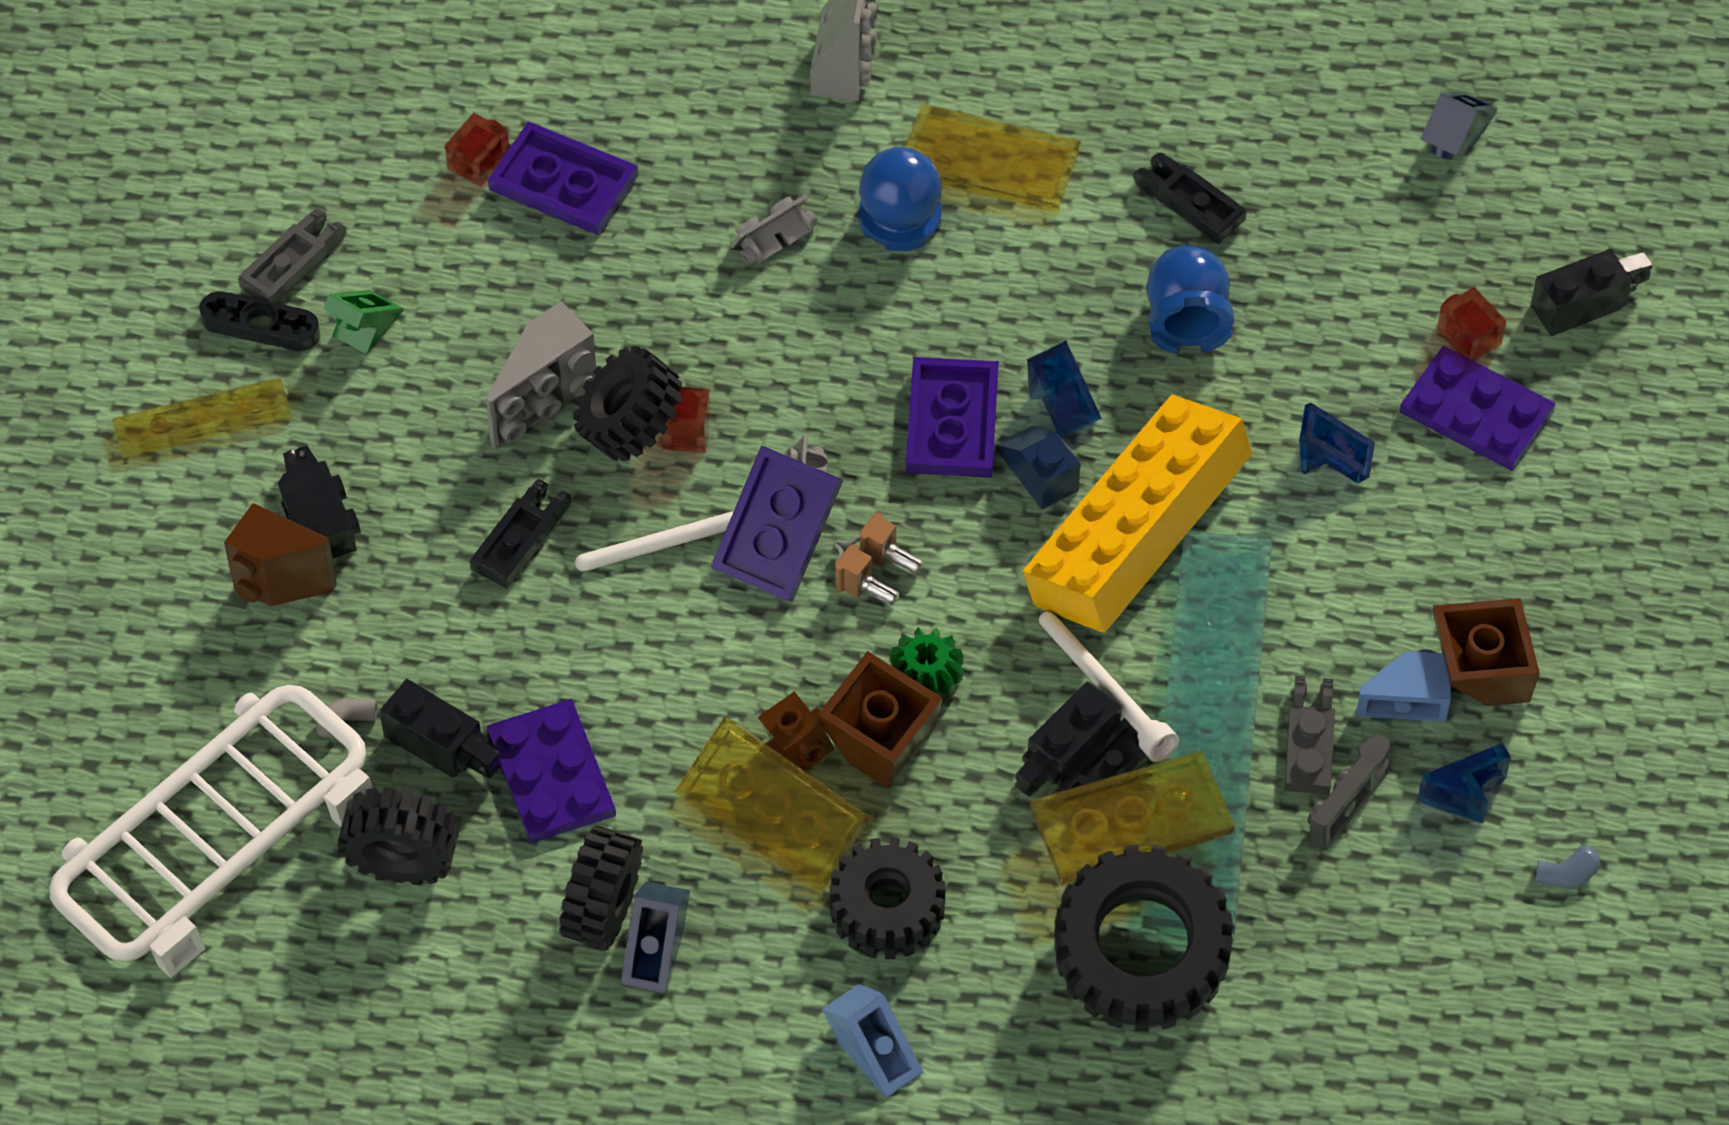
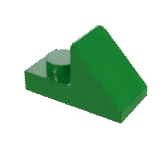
M371 290L329 294L323 308L324 311L337 317L333 336L365 354L372 349L404 309Z

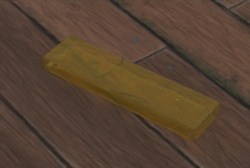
M280 377L115 417L112 420L122 459L124 460L291 419L292 417Z

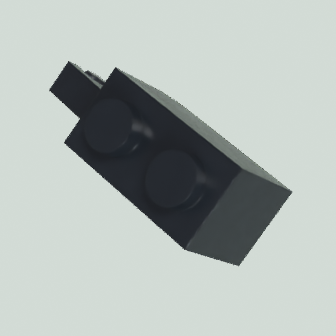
M1610 248L1537 276L1531 307L1550 336L1557 335L1621 310L1627 303L1628 295L1637 289L1638 284L1649 280L1652 263L1644 252L1620 259Z
M308 445L283 453L287 473L282 475L278 482V487L282 495L281 504L286 518L329 538L332 559L357 551L355 535L361 533V529L354 509L346 510L342 500L347 499L339 474L331 476L326 461L318 462Z
M407 678L379 710L385 738L450 777H456L461 770L465 771L467 768H470L491 779L501 767L500 753L488 745V737L481 733L478 720Z
M1087 681L1028 739V750L1022 756V761L1025 764L1016 773L1015 779L1017 782L1015 787L1030 797L1047 781L1059 786L1067 778V773L1121 721L1122 706Z

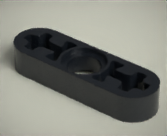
M224 291L212 292L206 295L200 302L199 310L202 324L207 330L214 333L295 351L309 350L320 339L318 318L313 312L306 309ZM220 308H226L227 312H221L219 317L213 316L212 312L216 313ZM258 315H265L272 319L270 324L264 328H253L248 324L253 317ZM235 317H240V322H236ZM280 320H284L285 325L280 324ZM301 325L307 326L308 330H302L300 335L293 333V330H299Z

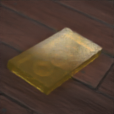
M922 104L906 147L914 148L931 158L940 174L942 186L1059 214L1081 150V141Z
M724 716L674 791L818 893L824 889L831 878L834 868H838L839 859L848 853L871 816L726 716Z
M1203 751L1031 800L1030 803L1031 812L1061 885L1076 881L1077 872L1083 866L1089 864L1093 867L1098 863V856L1109 850L1116 856L1124 853V846L1138 844L1139 852H1151L1152 845L1166 847L1165 854L1234 834L1235 828Z

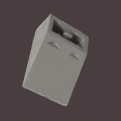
M829 0L822 7L810 69L811 96L859 101L862 86H870L872 62L867 61L870 60L871 55L876 54L878 31L871 30L875 29L877 24L878 4H871V2H876V0Z
M562 301L526 325L486 397L491 446L495 450L505 443L518 441L529 427L541 419L546 421L554 417L562 405L574 397L584 395L586 390L582 387L586 380L591 382L596 376L593 373L596 369L594 334Z

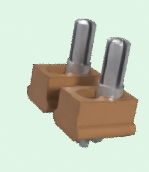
M876 513L871 517L860 531V535H856L846 542L838 540L837 544L833 547V550L837 552L835 559L836 590L838 592L846 591L856 598L862 592L869 593L891 606L897 602L899 592L872 577V562L881 567L886 561L893 562L913 574H918L923 566V561L896 546V526L884 520L881 513ZM858 541H860V550H859V546H858L857 544H855V543H857Z

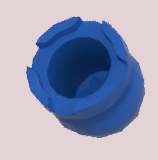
M895 146L876 153L865 165L859 180V195L861 198L859 201V225L862 232L868 239L871 237L875 242L885 245V249L889 251H910L923 247L927 239L933 236L936 230H939L941 227L942 204L940 199L942 196V181L940 174L931 158L914 148Z
M1185 244L1165 250L1150 266L1145 288L1152 309L1148 317L1152 341L1160 349L1174 354L1179 353V346H1200L1201 353L1221 347L1232 337V326L1234 323L1232 304L1228 301L1230 281L1224 264L1210 250Z

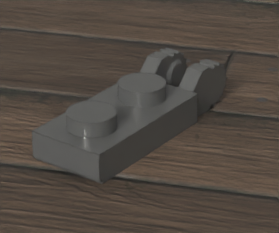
M314 209L297 225L293 224L239 275V287L257 299L277 303L327 253L331 252L344 239L347 233L346 226L337 221L333 222L317 238L314 237L323 228L327 220L326 213L320 209Z
M1295 676L1293 706L1290 705L1284 791L1330 795L1335 709H1332L1334 679L1323 678L1319 693L1321 708L1304 707V698L1307 693L1305 676Z
M1374 734V736L1366 739V742H1363L1358 748L1359 760L1350 770L1344 769L1339 774L1332 793L1325 801H1317L1311 809L1307 822L1310 824V843L1322 851H1327L1385 778L1386 773L1388 774V770H1390V759L1388 757L1391 754V743H1389V739H1386L1385 736Z

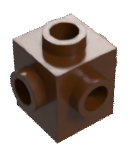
M794 691L758 716V719L770 740L765 742V745L780 765L787 761L799 775L810 766L819 763L824 756L835 748L822 724L817 720L821 710L815 707L810 711Z

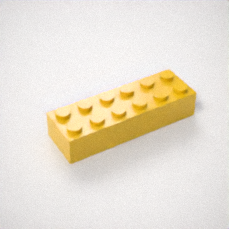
M1171 394L1022 570L1033 604L1042 610L1050 611L1055 615L1105 634L1253 455L1242 418Z

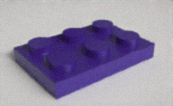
M528 121L488 178V189L599 235L637 179L638 165Z
M1443 345L1402 401L1399 413L1513 471L1553 414L1556 403Z
M913 357L905 473L992 478L999 361Z
M761 445L711 568L793 602L844 480Z
M572 699L486 726L492 747L500 753V768L530 844L616 816V808Z

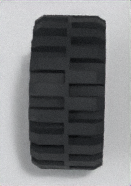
M1138 844L1124 846V853L1114 856L1111 850L1099 855L1096 865L1093 867L1089 864L1083 866L1077 872L1075 883L1067 885L1062 894L1061 906L1057 908L1054 933L1056 965L1060 977H1064L1066 980L1067 991L1074 1000L1080 999L1084 1003V1010L1094 1018L1101 1014L1108 1018V1025L1119 1029L1125 1023L1135 1025V1032H1149V1025L1160 1024L1162 1030L1175 1027L1176 1020L1183 1016L1187 1020L1200 1013V1006L1204 1002L1210 1003L1218 993L1219 984L1222 980H1225L1229 968L1233 944V920L1231 912L1227 911V898L1222 888H1215L1213 886L1212 875L1203 866L1198 869L1191 866V857L1181 852H1178L1176 857L1166 855V847L1152 845L1151 852H1139ZM1132 901H1152L1166 906L1179 916L1187 931V948L1183 958L1172 969L1155 976H1134L1117 969L1104 957L1099 944V931L1105 916L1116 907Z

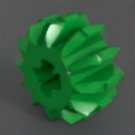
M919 627L914 632V638L902 634L898 640V647H892L890 651L889 662L891 666L937 695L940 692L951 697L954 692V685L960 684L963 679V652L961 649L955 648L956 642L953 639V635L940 639V632L937 627L930 635H924Z

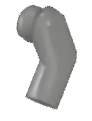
M341 698L327 705L343 721L376 722L377 699ZM317 722L316 734L319 737L334 738L331 733Z

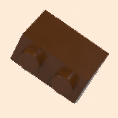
M252 503L224 541L233 587L236 593L248 602L255 603L258 600L272 607L332 592L337 585L329 538L257 504Z
M1521 598L1433 605L1432 613L1450 686L1486 706L1531 701L1540 672Z
M867 651L819 712L817 720L822 724L827 734L850 765L888 788L936 725L943 698Z

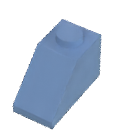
M1428 649L1416 652L1405 651L1360 686L1356 716L1446 722L1451 700V686L1443 654Z
M858 984L822 1009L841 1047L884 1097H888L923 1072L883 993Z

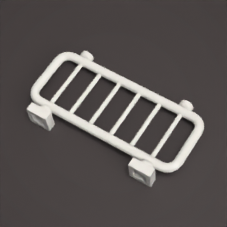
M286 685L277 687L261 699L254 693L245 694L235 705L234 712L239 717L89 844L82 838H75L64 847L62 858L66 863L52 877L49 886L51 902L104 955L113 960L126 962L138 959L152 951L158 967L167 976L173 977L206 949L197 927L188 919L324 801L332 820L342 827L349 799H353L354 794L358 792L366 794L367 789L373 788L370 777L361 770L366 758V748L359 734L313 693L301 686ZM290 702L299 705L348 749L347 758L332 772L328 773L272 723L267 716L285 703ZM259 723L322 778L318 784L297 802H294L233 747L235 743ZM225 752L288 808L261 832L199 776L203 770ZM190 781L198 786L253 837L249 843L228 861H225L164 805ZM156 810L219 867L192 891L129 834ZM121 840L125 841L184 896L180 902L157 921L95 864L100 857ZM88 869L149 928L132 942L121 943L115 940L69 896L67 890L70 883Z

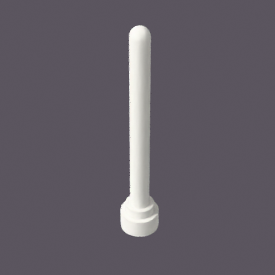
M734 511L581 554L576 558L575 566L580 571H589L725 532Z
M1050 611L1043 612L1039 617V623L1101 692L1122 706L1121 714L1138 732L1137 737L1140 749L1153 762H1159L1168 758L1179 744L1178 735L1167 723L1151 720L1057 616Z

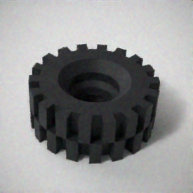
M632 346L631 351L628 348H623L619 350L618 357L612 354L606 358L607 365L603 368L598 366L593 371L596 376L591 382L586 380L582 387L586 391L584 395L577 397L575 403L580 409L573 411V419L577 421L574 427L579 432V435L615 461L618 459L622 461L630 460L631 454L638 457L643 454V447L645 445L651 448L656 444L655 437L659 432L664 435L669 427L665 424L668 419L675 418L678 411L674 409V405L680 404L682 395L678 393V391L683 389L682 382L678 380L680 376L644 347L642 349L639 346Z
M375 788L367 789L366 794L358 792L354 794L353 799H349L347 802L337 847H339L338 853L340 857H346L345 863L350 867L359 866V873L365 876L369 873L374 874L375 880L385 881V878L394 880L396 883L410 881L412 885L422 886L423 880H425L429 884H433L438 881V877L444 879L448 875V871L450 872L460 824L456 822L457 817L453 812L446 813L447 807L439 802L434 805L431 803L432 798L426 795L418 798L412 796L413 791L403 789V793H395L394 788H384L383 793H379Z
M597 825L591 828L590 833H587L584 845L580 846L577 853V861L573 863L570 881H567L565 888L566 896L562 900L561 910L563 912L559 918V924L561 925L559 933L562 934V937L604 950H608L609 946L614 944L615 936L618 937L621 924L628 913L629 903H632L633 890L639 878L637 874L641 867L642 858L640 857L643 852L642 840L640 838Z
M890 837L889 845H881L880 838L870 839V848L866 850L861 843L852 847V859L844 854L839 859V870L834 868L831 875L830 916L832 924L836 923V933L841 939L848 936V946L856 952L861 945L865 946V956L872 958L876 957L877 951H885V960L895 959V951L903 950L905 957L913 955L916 943L922 949L930 943V933L936 936L941 928V919H944L946 889L945 881H942L943 872L939 864L933 867V856L927 850L919 856L918 844L909 841L906 848L900 847V838ZM891 885L903 890L906 898L904 903L897 907L882 908L874 905L870 901L869 895L873 889L879 886Z

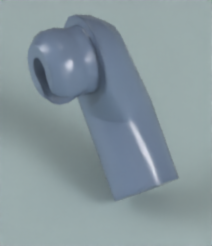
M1581 846L1562 864L1538 860L1534 883L1577 889L1597 873L1601 865V859L1593 847Z

